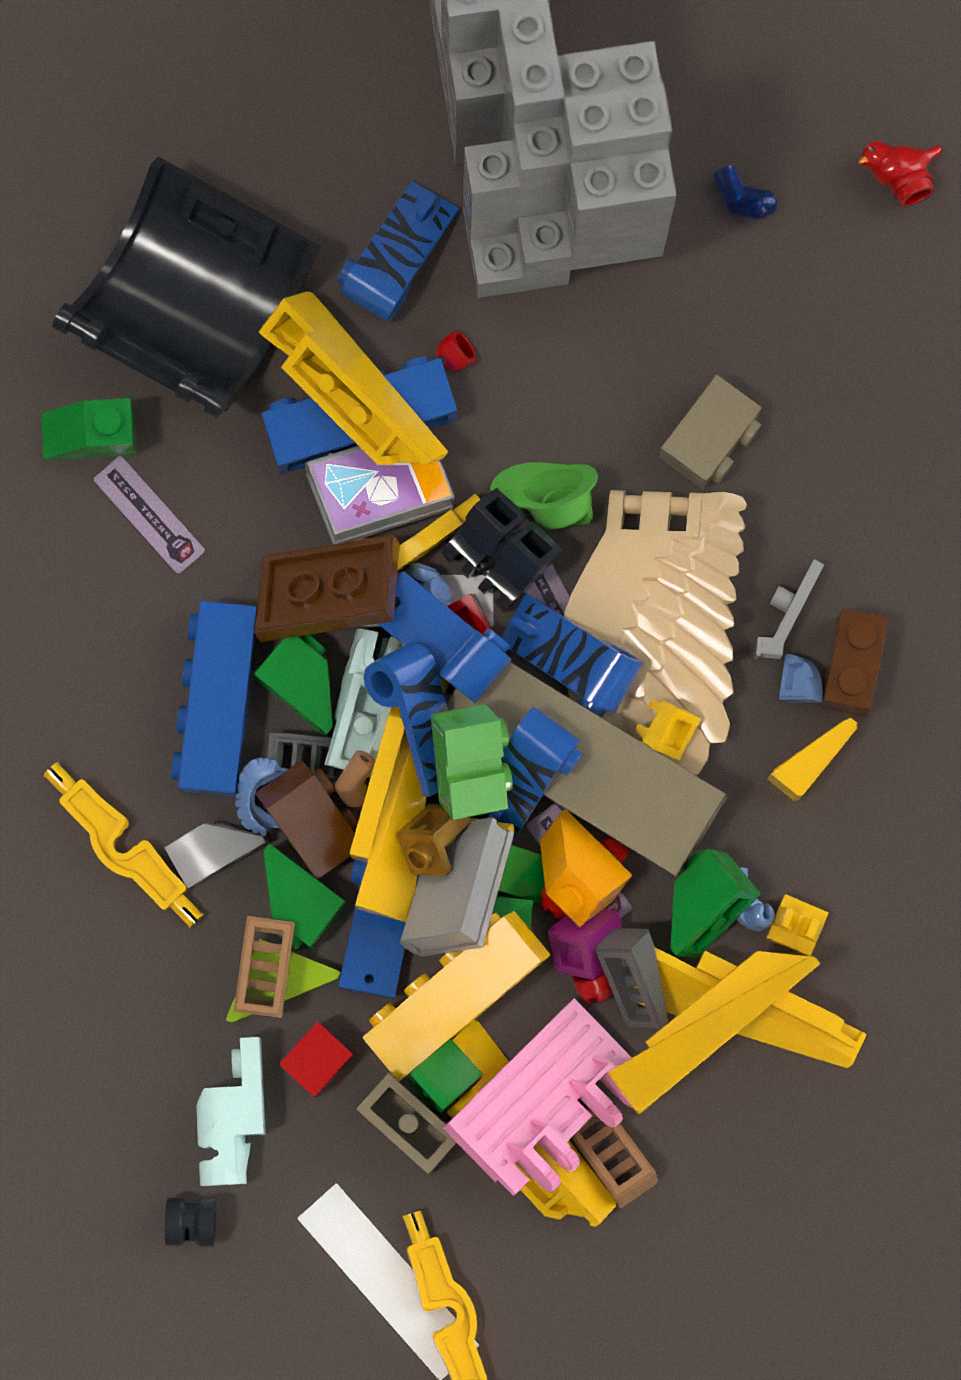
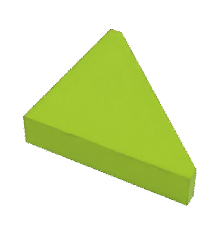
M259 938L260 942H267ZM254 950L252 960L279 963L280 954ZM291 952L285 1002L338 980L341 972ZM251 969L249 979L276 982L278 973ZM248 988L247 998L274 1001L275 992ZM234 998L225 1020L235 1023L253 1014L235 1012Z

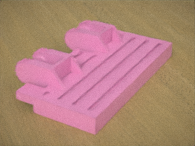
M574 998L443 1129L494 1182L499 1181L513 1196L529 1181L515 1165L516 1162L534 1181L538 1182V1185L546 1189V1191L553 1192L560 1185V1178L532 1147L538 1143L558 1165L566 1171H573L579 1165L580 1158H578L577 1154L566 1142L592 1117L577 1100L580 1099L604 1124L612 1128L616 1127L623 1119L622 1114L595 1083L600 1080L624 1105L633 1108L608 1074L613 1068L632 1057Z

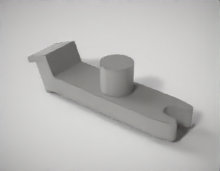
M815 559L813 560L796 594L781 586L778 587L770 605L786 614L773 638L757 637L754 660H758L759 657L781 659L784 642L824 566L823 563Z

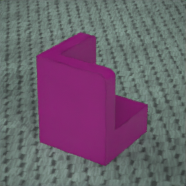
M604 908L581 927L567 915L548 930L555 971L594 980L604 972L595 947L613 929L622 928L619 911Z

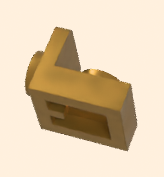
M428 804L397 832L396 835L410 872L414 875L444 877L451 872L452 867L444 847L452 844L456 840V836L471 823L470 817L453 820L441 804Z

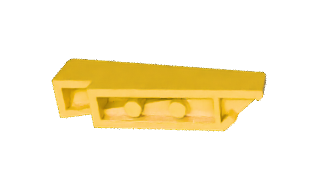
M307 291L283 298L259 333L289 356L281 368L377 465H394L397 463H421V465H428L446 456L448 453L447 449L312 292Z
M391 707L350 855L352 859L367 862L355 904L357 909L406 922L416 889L417 875L410 872L396 833L425 808L426 796L422 794L399 707Z
M654 947L666 1012L674 1015L681 1013L737 967L707 951L702 953L696 967H693ZM788 991L737 1033L744 1037L844 1068L852 1066L867 1035L845 1024L844 1020L837 1015Z
M757 950L645 1042L650 1048L616 1066L608 1074L635 1111L640 1114L819 966L820 962L815 956Z
M476 1020L464 1028L453 1039V1042L483 1075L447 1111L452 1118L509 1063L492 1038ZM569 1140L566 1143L580 1158L579 1165L571 1172L558 1165L538 1143L532 1147L560 1178L559 1181L561 1183L553 1192L546 1191V1189L538 1185L537 1181H534L517 1162L515 1163L520 1171L529 1179L520 1189L521 1192L545 1217L560 1220L567 1214L585 1217L590 1222V1226L597 1227L616 1207L614 1198Z

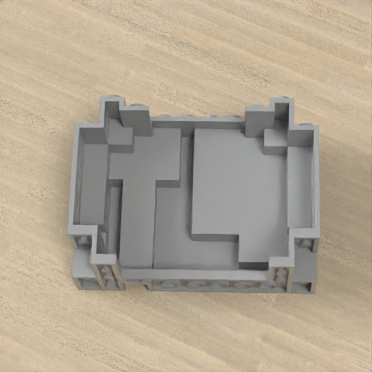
M429 0L455 164H464L463 213L477 298L569 284L570 270L663 256L676 200V190L668 149L672 129L664 83H661L654 41L557 56L548 0Z

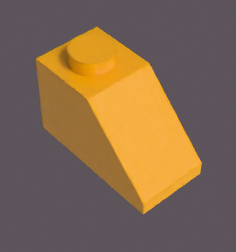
M566 809L557 816L540 840L546 894L579 927L611 904L632 877V874Z

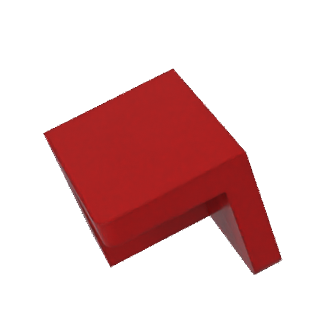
M317 1022L285 1056L280 1065L316 1098L354 1055Z

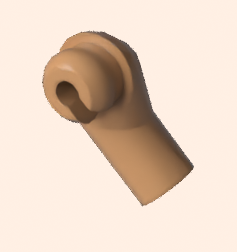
M358 750L354 753L335 782V789L339 797L349 807H360L364 804L368 789L366 779L375 764V759L365 751Z

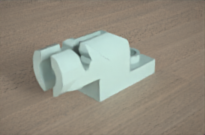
M356 629L350 658L345 668L341 691L333 716V720L337 722L324 765L344 770L354 753L358 750L367 752L376 761L391 707L381 706L370 697L364 685L365 669L374 662L373 652L378 632ZM394 637L389 639L383 638L377 660L402 647V643Z
M260 1037L240 1038V1049H232L233 1078H242V1086L204 1088L197 1102L198 1146L205 1149L213 1148L219 1152L218 1156L212 1160H204L199 1163L200 1186L247 1184L246 1171L251 1143H246L245 1136L266 1135L262 1039Z

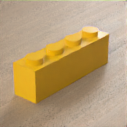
M515 911L502 918L495 912L491 915L483 948L446 953L439 960L444 968L432 978L425 972L404 989L409 998L397 1008L390 1002L369 1019L374 1028L362 1038L399 1082L409 1076L415 1068L446 1042L459 1034L551 956V954Z

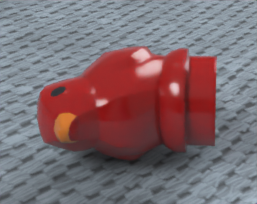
M874 141L864 148L858 163L872 170L875 179L880 184L891 187L893 197L898 198L901 206L905 207L921 202L934 192L935 188L931 182L933 179L932 175L926 169L929 163L936 159L943 150L940 145L925 151L906 146L890 147L883 142Z

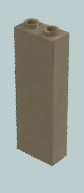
M511 662L507 664L476 703H473L457 689L453 694L448 691L444 694L448 711L487 704L498 718L504 719L509 739L533 707H536L579 738L581 741L576 749L583 753L582 757L567 777L559 772L543 796L676 878L683 871L685 863L691 858L727 799L726 794Z

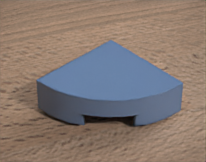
M786 654L779 700L789 703L822 702V681L816 666L808 659Z

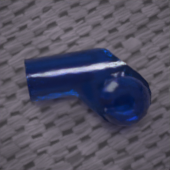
M735 165L723 167L714 173L726 205L732 213L752 219H763L767 215L773 214L776 210L777 199L774 193L769 190L762 191L743 186Z

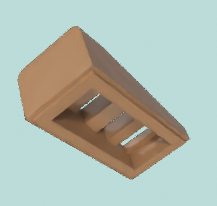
M247 916L234 1004L235 1012L278 1018L283 1017L295 922ZM255 931L283 935L282 944L254 941ZM253 950L280 954L279 963L252 960ZM250 970L278 973L277 981L249 979ZM248 988L275 992L274 1001L247 998Z
M587 1107L586 1110L592 1117L571 1139L596 1176L614 1198L617 1206L623 1208L658 1183L657 1174L620 1123L613 1128L606 1125L585 1140L581 1133L600 1121V1118ZM615 1135L618 1141L598 1155L594 1153L593 1149ZM626 1151L629 1157L610 1171H607L605 1165ZM638 1168L639 1173L618 1186L616 1183L618 1180Z

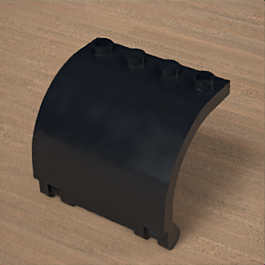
M157 157L150 164L132 214L110 256L91 284L72 305L67 303L62 305L53 321L52 328L65 335L68 332L82 338L81 344L86 347L104 352L176 392L175 396L187 403L194 400L205 407V413L217 419L224 411L227 412L245 390L274 344L265 339L259 331L283 298L301 293L320 245L168 161Z

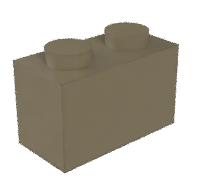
M716 375L661 447L659 458L703 490L711 479L719 484L735 462L729 458V455L738 443L747 447L761 428L762 424L756 421L762 407Z
M389 1073L356 1109L428 1175L457 1143L443 1129L446 1124Z

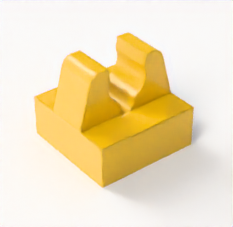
M651 700L647 707L657 714L650 727L638 723L636 732L643 739V744L657 752L680 760L701 718L666 701Z
M785 894L765 939L804 956H811L829 912Z

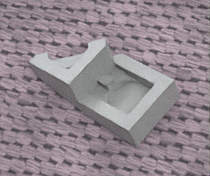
M208 822L165 847V850L186 887L192 888L231 863L238 862L270 842V839L267 835L262 836L260 833L255 834L237 829L233 825L223 822L217 824Z

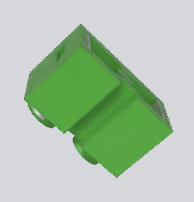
M487 704L431 714L439 803L450 817L456 820L508 809L507 791L512 790L513 781L508 764L506 762L501 763V757H504L503 747L509 744L508 730L504 719L498 718Z

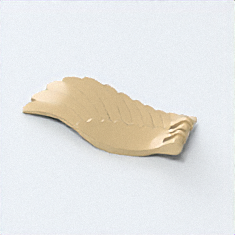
M611 490L606 531L572 591L564 617L598 639L610 642L624 649L643 662L616 713L606 710L603 717H599L640 742L643 739L636 732L637 724L650 727L657 714L647 707L651 700L666 701L701 718L680 760L660 753L697 776L708 761L710 745L726 742L730 729V722L723 701L734 693L731 676L725 666L726 663L733 661V647L725 630L734 626V617L727 605L736 601V589L729 577L739 574V561L736 556L744 552V542L739 532L743 531L746 527L739 512L746 509L747 503L743 497L727 492L690 493L689 497H672V492L643 491L642 496L626 495L625 490ZM625 514H640L639 530L623 529ZM672 515L687 516L686 531H669ZM568 688L569 698L578 703L581 696Z

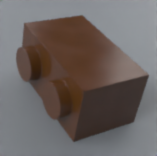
M845 608L841 610L836 620L823 683L822 702L819 703V708L865 717L872 706L889 618Z
M301 760L255 794L306 867L316 879H319L351 856L350 850L358 822L345 804L339 808L335 806L329 796L335 793L336 790L323 771L319 768L312 773Z

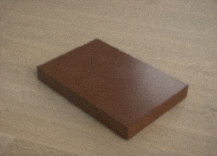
M395 535L263 556L255 634L260 642L392 622L400 543Z

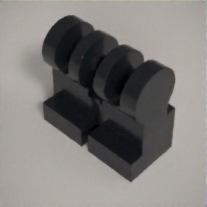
M495 488L471 508L465 517L466 521L445 546L441 555L450 563L454 562L460 555H463L466 559V564L462 568L461 573L467 579L490 563L488 559L492 556L497 565H492L485 572V578L478 586V589L486 595L494 587H497L500 591V596L495 605L505 613L528 591L536 579L545 572L563 549L533 521L515 534V531L523 523L527 515L498 488Z

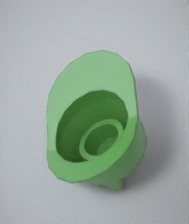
M527 462L514 465L500 472L492 480L490 491L498 488L518 508H526L541 527L545 529H560L573 525H585L591 522L593 512L590 490L596 485L598 475L595 468L589 465Z

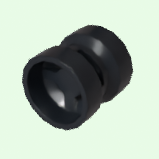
M167 1198L165 1245L181 1246L185 1241H195L198 1246L214 1247L216 1236V1199H200L197 1203H186L183 1198Z

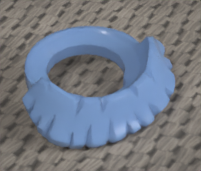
M261 757L249 761L248 765H245L243 772L239 775V782L236 785L238 792L236 793L237 800L235 805L238 807L237 815L242 820L241 824L248 830L252 829V832L255 834L259 832L262 836H266L272 828H279L271 815L260 806L255 805L254 801L255 793L259 786L274 780L288 770L287 768H281L276 760L263 759Z

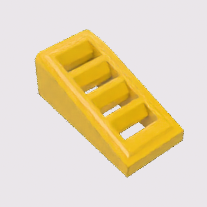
M851 717L843 720L775 768L769 775L768 780L794 802L796 800L799 801L858 728L856 726L858 723Z

